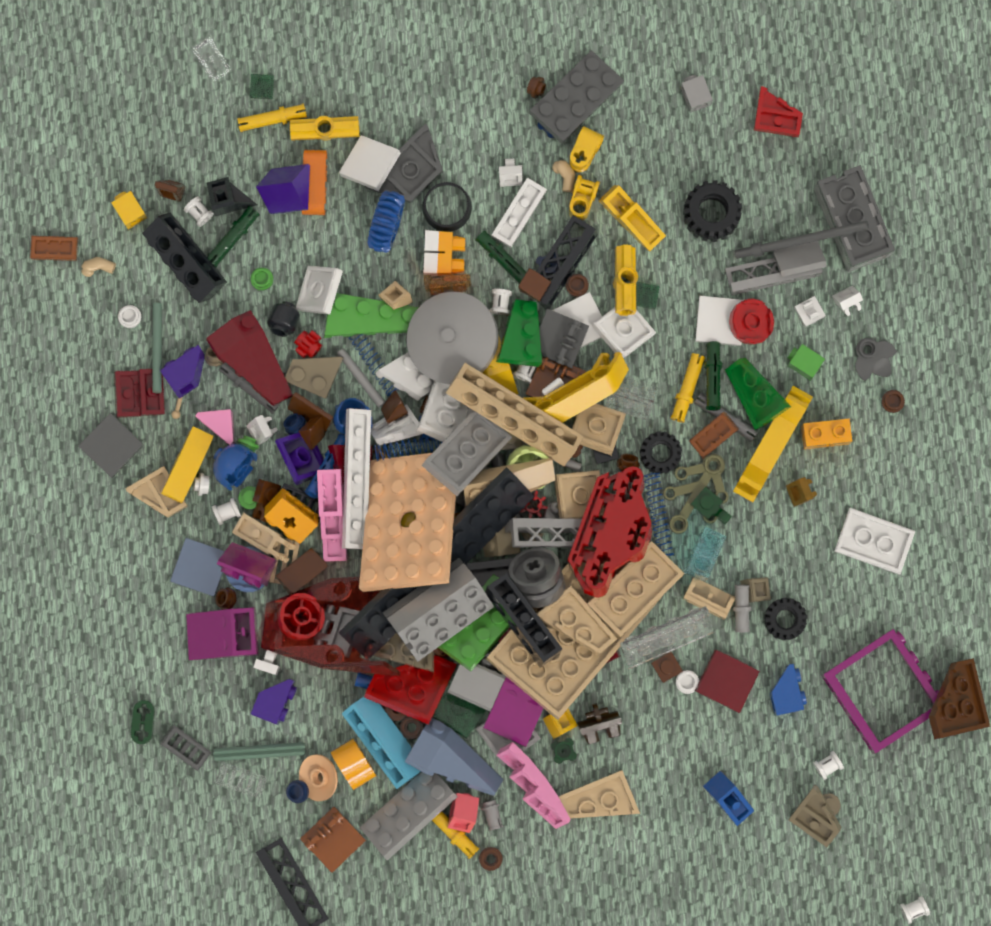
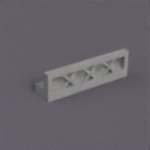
M770 258L725 268L732 296L819 277L822 274V268L781 277L780 272L775 270L777 266L775 259ZM775 263L772 268L768 266V264ZM759 266L770 270L768 275L756 277L752 273ZM753 268L750 273L745 270ZM741 271L748 275L746 280L733 282L731 272Z
M512 518L505 526V533H511L512 547L572 548L582 519ZM518 533H529L531 537L528 541H519ZM538 533H551L553 537L550 541H544ZM573 533L575 537L572 541H566L559 534ZM590 541L589 545L585 548H593V541Z

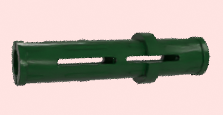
M248 206L237 221H233L231 229L210 254L206 256L210 261L217 256L212 262L216 268L241 236L248 233L247 229L260 216L255 210L248 217L253 212L251 206Z
M484 230L475 241L489 253L488 256L491 259L494 258L520 284L526 271L503 249L504 246L501 243L498 244ZM509 264H511L520 274H518Z
M716 341L707 342V361L704 362V368L707 370L706 409L709 411L721 409L720 370L723 367V363L720 361L721 343Z

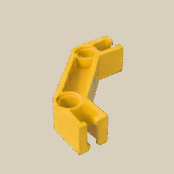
M615 352L612 361H610L608 353H601L593 368L543 397H523V399L563 423L615 393L629 369L621 352Z
M792 386L785 398L791 407L772 421L733 492L754 502L813 396Z

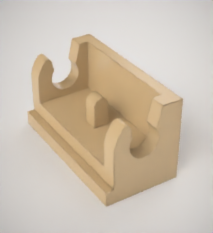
M693 577L683 600L725 620L735 600V596Z

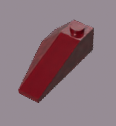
M251 310L232 318L206 338L217 358L231 366L239 377L245 378L252 385V388L272 406L293 396L263 328Z

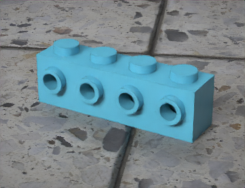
M362 697L342 713L396 789L421 772L405 762L412 747L380 704Z

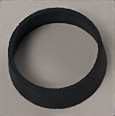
M442 182L436 184L427 192L423 200L422 211L425 220L434 229L451 232L458 230L466 224L471 215L472 204L469 195L462 187L455 183ZM445 185L457 187L465 194L467 199L465 215L461 220L450 225L435 222L429 216L426 208L428 195L434 189Z

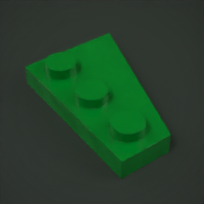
M515 299L511 306L506 324V332L502 338L501 349L496 362L539 367L542 364L537 302Z
M746 358L738 359L725 369L755 430L763 428L791 407Z

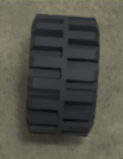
M713 180L712 183L705 181L701 186L699 184L695 186L694 190L688 194L683 209L684 223H687L689 232L693 231L696 238L702 237V241L707 242L708 239H711L712 242H717L720 238L724 240L738 226L742 214V203L739 202V195H735V189L726 187L727 183L722 182V184H718L717 180ZM707 200L720 202L726 210L725 218L715 223L706 221L699 213L701 203Z

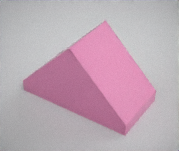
M231 409L198 412L195 415L199 421L228 445L235 444L233 412Z

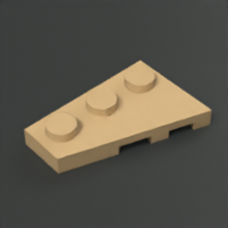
M572 586L566 589L556 602L546 606L537 614L544 623L597 655H600L617 640L614 634Z

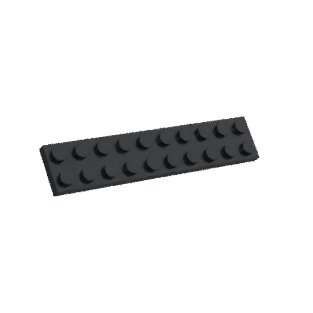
M507 467L454 518L451 563L460 558L466 565L495 536L496 532L498 533L503 529L509 520L514 518L535 497ZM419 586L381 590L338 633L363 657L369 660L396 634L395 629L383 612Z

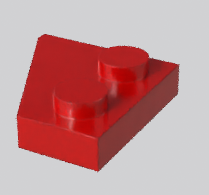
M761 86L754 131L799 138L803 113L794 107H790L786 101L780 97L777 98L768 92L766 87Z

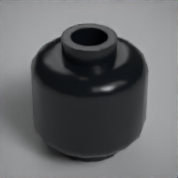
M287 301L273 305L267 320L270 331L280 337L293 334L300 318L299 311L295 308L294 304Z

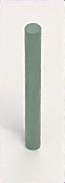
M153 303L152 392L161 393L162 304Z

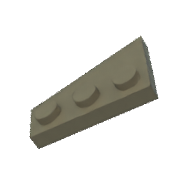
M397 633L373 655L378 658L434 672V650L417 662Z

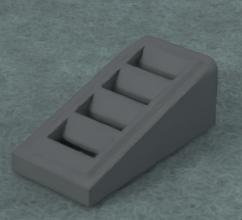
M173 724L159 741V744L196 771L201 768L212 753ZM175 733H178L179 736L170 746L168 742L171 740ZM183 738L186 739V743L178 752L176 750L177 746ZM193 744L195 747L192 749L189 755L185 757L183 754L186 752L189 746ZM200 749L202 751L201 755L195 763L192 762L191 759Z

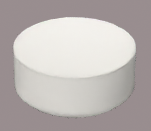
M689 670L681 672L676 678L677 689L684 694L695 692L699 683L698 676Z

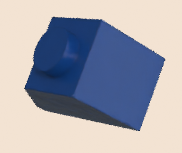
M721 771L703 786L736 826L754 812V809L737 787Z

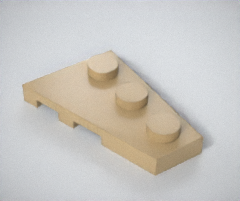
M623 770L558 796L570 819L640 814Z

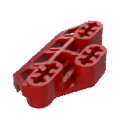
M628 467L624 471L610 477L608 472L596 479L568 557L569 566L585 594L596 598L603 597L608 592L615 570L628 561L639 562L645 556L652 536V524L642 498L644 490L643 472L638 467ZM612 482H615L613 490L616 491V494L605 492L606 488L609 489ZM603 505H606L603 519L606 520L605 523L595 521L596 517H599ZM641 528L640 536H638V529ZM593 533L596 534L592 545L593 548H596L595 552L585 549L589 545ZM584 562L586 565L581 577L577 569ZM598 575H600L601 583L599 582V583L597 584V582H598V580H599V576H598Z

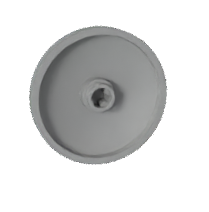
M445 292L433 296L417 309L409 323L407 348L410 358L421 373L443 384H451L464 363L482 373L492 362L497 350L499 336L497 323L485 304L469 294Z

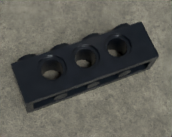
M171 212L158 216L142 233L147 239L148 244L157 251L162 261L175 273L176 278L184 284L191 297L197 300L198 303L210 300L227 283Z
M507 573L487 586L485 590L486 595L540 668L560 654L562 647Z

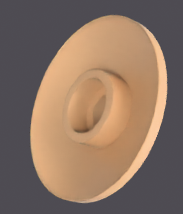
M319 754L311 755L300 766L299 780L307 784L309 788L308 797L310 799L325 801L334 794L338 782L337 772L333 763L327 757Z

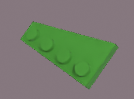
M336 293L330 315L327 314L324 338H332V336L349 337L359 334L407 333L409 323L419 307L406 305L393 310L384 301Z

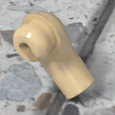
M564 160L554 162L552 166L553 171L563 177L562 191L573 193L574 170Z
M95 257L84 261L81 266V273L86 277H91L94 271L101 269L113 274L116 263L101 257Z

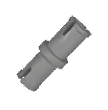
M735 585V606H733V611H735V632H750L749 611H751V606L749 605V585Z

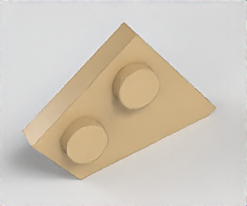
M164 466L125 488L128 493L167 518L188 507L185 500L183 503H180L161 494L169 476Z

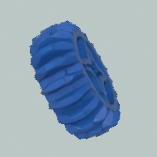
M384 191L375 209L367 242L369 248L374 249V251L387 253L391 250L405 206L403 195L394 191Z

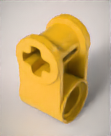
M585 126L582 127L570 154V166L578 173L584 172L589 168L604 139V135ZM580 156L584 157V161L576 162V159H579Z
M578 175L569 206L570 217L574 215L582 221L588 217L592 203L596 198L600 181L592 182ZM576 205H582L584 206L585 211L583 213H577L574 211L573 207Z

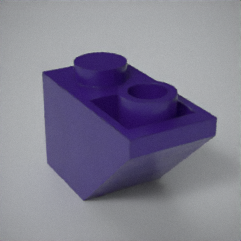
M199 345L188 348L181 357L167 362L164 368L160 370L179 399L199 386L205 360V354Z
M288 679L259 692L251 715L276 725L280 721L284 722L289 710L285 708L288 699L293 700L297 687L294 686L295 681Z

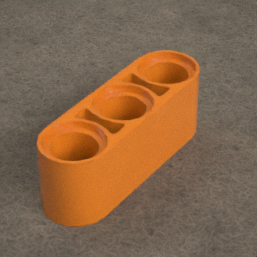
M304 150L303 164L310 165L308 210H303L302 215H325L327 150Z

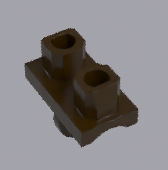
M597 703L592 704L593 711L585 713L586 720L577 722L580 733L584 735L588 744L600 741L597 732L599 730L606 729L608 738L621 735L620 724H622L618 711L609 713L608 707L598 709Z

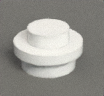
M133 305L124 306L119 311L118 320L122 326L134 328L141 321V312Z
M199 473V477L194 478L193 490L197 491L198 496L208 494L209 476H205L204 473Z

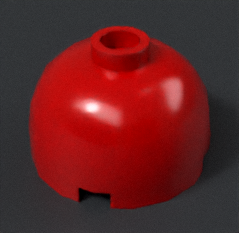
M296 593L286 598L277 612V624L280 631L287 638L295 641H303L314 637L322 629L325 621L323 607H320L314 596L306 593Z

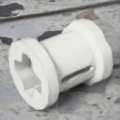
M198 196L192 199L184 208V211L186 213L189 212L197 221L199 227L203 226L214 215L211 210L208 211L201 203V199Z
M492 289L494 297L493 306L490 308L491 313L509 315L508 305L512 291Z
M519 365L517 370L513 371V376L531 384V376L535 367Z
M230 498L229 502L220 506H212L219 525H222L223 521L235 516L241 517L234 498Z
M831 751L830 755L823 760L813 762L814 767L823 780H826L827 776L834 771L844 769L843 764L834 751Z
M922 896L909 904H900L901 912L907 924L912 923V920L923 915H930L929 908Z

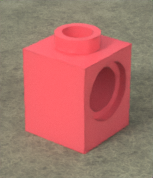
M456 793L457 798L450 805L447 828L470 833L476 823L479 798L473 797L468 793Z

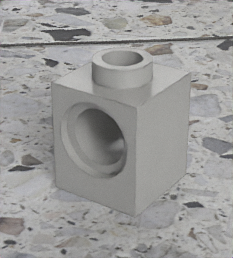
M692 75L684 79V82L681 84V91L690 113L712 105L713 99L703 75L699 77Z

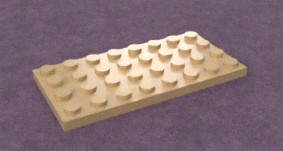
M593 534L590 541L594 542L595 537ZM585 548L586 550L595 552L596 550L595 548ZM628 561L626 564H624L623 566H621L620 568H618L617 570H615L614 575H613V578H614L630 561ZM584 562L577 569L581 577L586 565ZM568 563L562 570L565 590L572 586L588 604L594 597L583 592ZM598 575V576H599V580H598L597 584H598L599 582L601 583L600 575ZM657 602L620 639L614 634L617 640L600 655L595 654L544 623L562 647V651L541 668L512 629L489 654L486 660L559 720ZM545 607L533 608V610L538 614Z

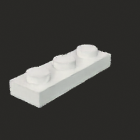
M527 178L492 233V237L512 248L547 189Z

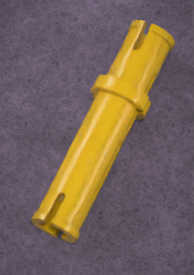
M302 103L288 108L282 106L279 107V110L242 118L239 117L237 118L238 124L248 123L239 126L240 132L283 123L284 125L288 124L287 121L307 118L306 111L297 113V111L306 110L305 105Z
M691 354L680 392L675 397L677 401L670 417L674 421L677 419V422H685L689 405L694 400L692 396L703 362L705 361V357L702 355L699 357V354Z
M441 811L432 821L447 835L452 845H456L468 859L472 858L480 848L465 835L466 832L447 828L449 818Z

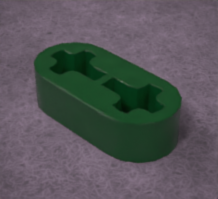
M146 700L137 702L133 708L131 738L140 745L150 742L154 729L155 707ZM143 704H147L146 707L150 709V713L145 715V721H142V714L138 713V708H142ZM141 724H144V731L148 732V737H144L143 741H139L140 738L136 736V731L141 730Z

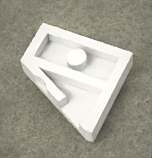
M409 352L376 372L377 377L387 378L394 383V387L405 391L417 401L430 394L434 383L432 379L417 369L410 358Z
M407 404L405 405L408 412L406 415L391 423H387L385 418L373 424L371 435L379 446L384 443L387 444L424 434L417 431L419 421Z

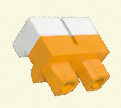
M425 230L424 277H451L452 274L464 273L465 260L452 259L453 251L465 252V238L453 236V232Z

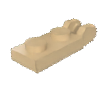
M246 513L242 514L232 531L233 534L270 556L273 555L285 563L289 561V558L275 550L278 544H283L289 550H295L297 547L282 538L281 534Z

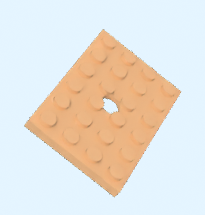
M432 453L393 457L390 459L385 458L384 460L379 459L378 462L377 459L371 460L369 504L365 517L359 589L362 592L449 583L456 495L422 466ZM409 512L415 513L416 520L412 521L409 527H402V517Z

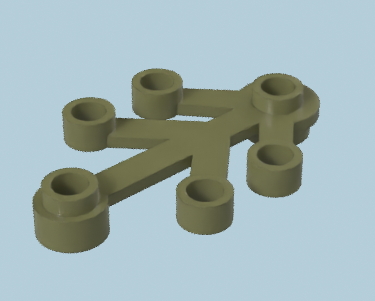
M709 454L703 459L702 464L686 468L678 467L675 470V478L679 481H684L691 475L703 473V475L697 482L678 487L669 486L664 489L663 497L666 500L668 499V501L674 500L677 496L691 493L680 514L672 517L669 522L670 530L673 533L682 534L687 530V519L693 510L690 504L705 486L707 487L711 478L716 490L715 495L724 493L726 499L723 501V504L728 501L729 495L724 489L721 473L725 468V462L721 456ZM712 461L717 463V469L715 470L709 468V463ZM679 470L686 472L684 478L678 477L677 472ZM668 489L674 491V496L672 498L666 496V491ZM703 516V520L707 524H713L717 520L714 516V520L708 521ZM676 521L682 522L683 527L681 529L674 527Z

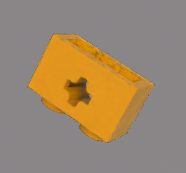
M850 418L803 423L801 426L804 450L850 445L852 442Z
M284 488L265 506L264 517L266 521L273 527L277 526L288 539L295 540L299 544L318 526V514Z

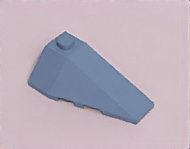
M434 718L431 719L429 725L426 724L405 760L407 764L425 774L433 776L436 773L445 776L446 781L450 782L458 780L466 783L468 788L493 796L504 780L458 734Z

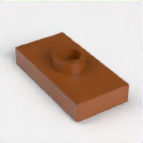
M31 236V260L77 261V237Z
M724 411L692 437L689 442L700 456L705 458L738 431L739 428Z

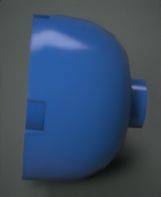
M237 443L228 445L225 448H219L213 457L215 460L213 463V474L216 480L230 491L233 485L239 487L253 470L250 464L252 460L257 461V454L248 447Z

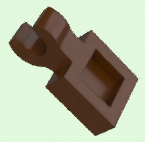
M262 479L258 480L252 500L257 502V505L253 511L252 518L267 522L264 517L265 506L278 494L282 485Z

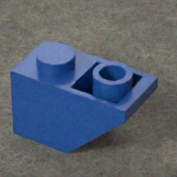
M794 664L786 666L770 692L775 716L804 710L803 705L807 704L805 693L800 691L798 682H801L799 668H794Z

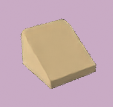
M396 281L378 295L393 310L413 302L410 293Z

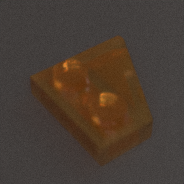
M470 274L442 275L440 278H431V275H423L425 291L430 292V295H438L444 293V290L453 289V292H465L468 287H471Z

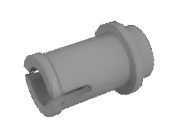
M496 800L482 803L483 808H481V811L485 813L488 830L502 828L503 824L498 811V806L500 805L496 803Z

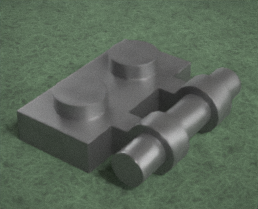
M327 604L324 612L325 621L323 627L313 638L315 640L313 649L322 651L324 643H327L325 650L328 653L349 658L353 647L338 632L360 611L339 607L338 613L335 615L336 607ZM334 623L331 634H327L330 624Z

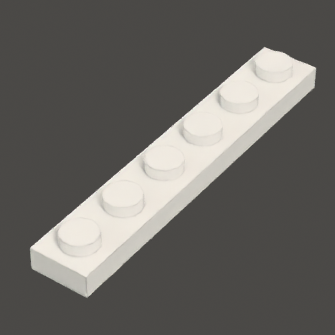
M346 409L342 549H363L365 517L369 504L371 410Z

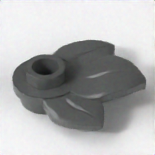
M871 338L860 340L856 345L858 358L855 363V369L858 376L864 381L872 373L881 377H889L891 375V364L888 358L897 353L895 347L887 341L876 342ZM869 346L871 353H864L863 347Z

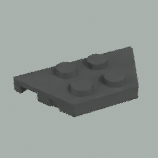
M426 123L399 149L401 154L380 190L376 191L364 186L366 189L381 194L384 191H394L403 195L405 202L412 203L443 172L429 127Z

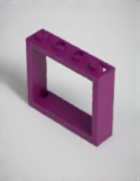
M894 629L888 631L821 675L872 754H876L928 720L932 708L879 742L836 678V674L888 640H891L933 705L939 693V690L934 691L930 685L932 679L925 670L921 671L917 663H919L917 656L912 650L909 652L905 647L906 640L899 631L895 632Z

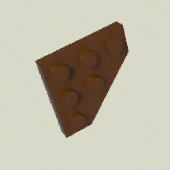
M974 658L954 662L949 666L929 714L934 740L990 727Z

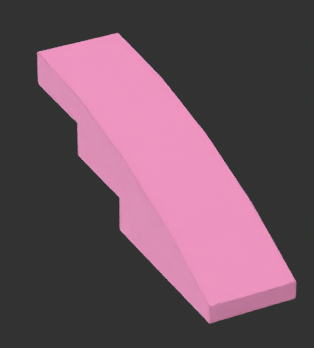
M341 469L317 470L323 560L325 562L347 561V549H342L344 496Z
M514 742L501 748L497 756L513 770L510 778L526 792L522 799L555 829L569 823L571 819L560 798L531 759Z

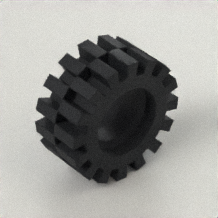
M657 431L654 434H650L643 441L640 449V459L644 467L649 469L650 472L666 474L674 470L679 464L682 457V447H680L679 440H676L673 434L670 435L665 431L664 433ZM658 444L667 446L670 451L669 458L663 462L655 460L652 456V449Z
M792 598L777 599L766 610L764 615L765 627L776 639H794L804 631L807 625L806 610L799 601L797 602ZM782 610H788L794 615V624L789 628H783L777 623V615Z

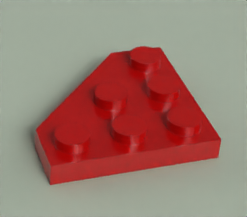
M434 655V672L403 665L387 673L380 672L374 674L364 698L429 725L457 664Z

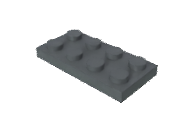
M591 50L529 111V114L563 144L624 83V80Z

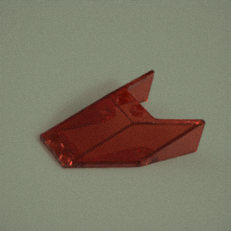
M342 577L324 580L299 590L294 594L306 593L314 596L320 607H323L324 612L327 604L336 607L334 614L337 615L339 607L361 611L381 590L362 592L359 589L360 577ZM289 594L266 603L261 642L262 649L321 669L400 676V671L385 661H370L362 658L361 654L354 647L350 657L347 658L344 657L343 649L337 645H327V643H324V645H314V637L303 641L287 638L278 627L277 612L284 600L294 594ZM334 623L330 624L327 634H331ZM337 651L338 655L331 654L330 652Z

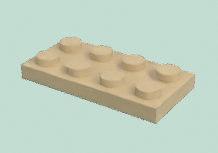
M651 541L644 558L639 562H629L612 579L606 595L600 598L594 597L588 603V606L620 639L685 573Z

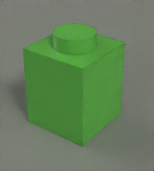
M803 344L799 349L794 347L787 357L790 360L788 367L810 381L825 360V358Z

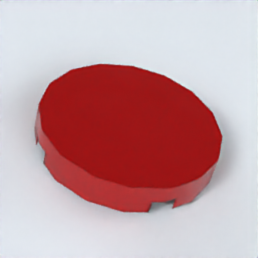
M752 298L743 300L734 306L730 313L729 325L731 332L740 342L749 345L759 344L771 335L774 328V317L772 311L764 302Z

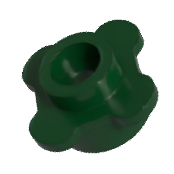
M566 738L565 741H554L551 744V748L555 753L554 761L561 764L565 760L574 761L577 754L573 750L574 742L572 739Z

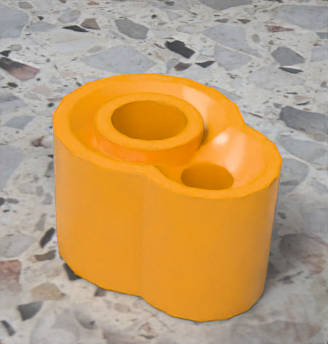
M354 738L330 752L353 790L376 777L374 770Z

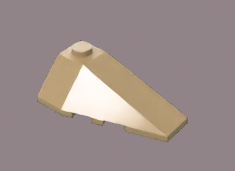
M547 458L482 470L463 490L465 507L506 467L530 492L555 481L553 459Z

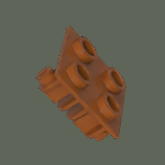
M542 356V364L537 367L526 395L530 397H543L542 390L557 378H561L564 384L586 373V371L574 365L573 368H570Z
M335 807L328 811L300 838L304 845L314 853L331 873L366 841Z

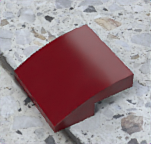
M152 369L114 372L116 418L165 414L163 374L162 392L153 393Z
M714 650L695 692L740 713L760 671L729 655Z

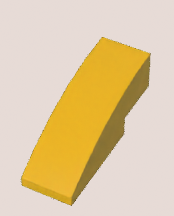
M614 185L598 200L648 251H651L666 237L638 203L633 202L619 185Z
M194 426L191 428L181 451L177 455L161 494L183 503L211 444L213 435Z

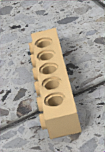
M467 363L463 364L446 391V394L528 445L541 450L549 458H552L562 466H565L574 455L583 438L581 434Z

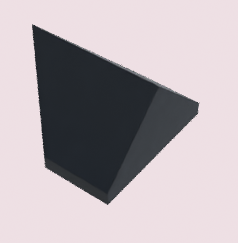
M229 177L207 182L210 203L215 217L246 209L248 206L258 205L230 182Z

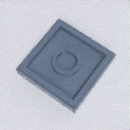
M185 538L170 582L215 597L223 575L221 567L217 565V562L225 551Z

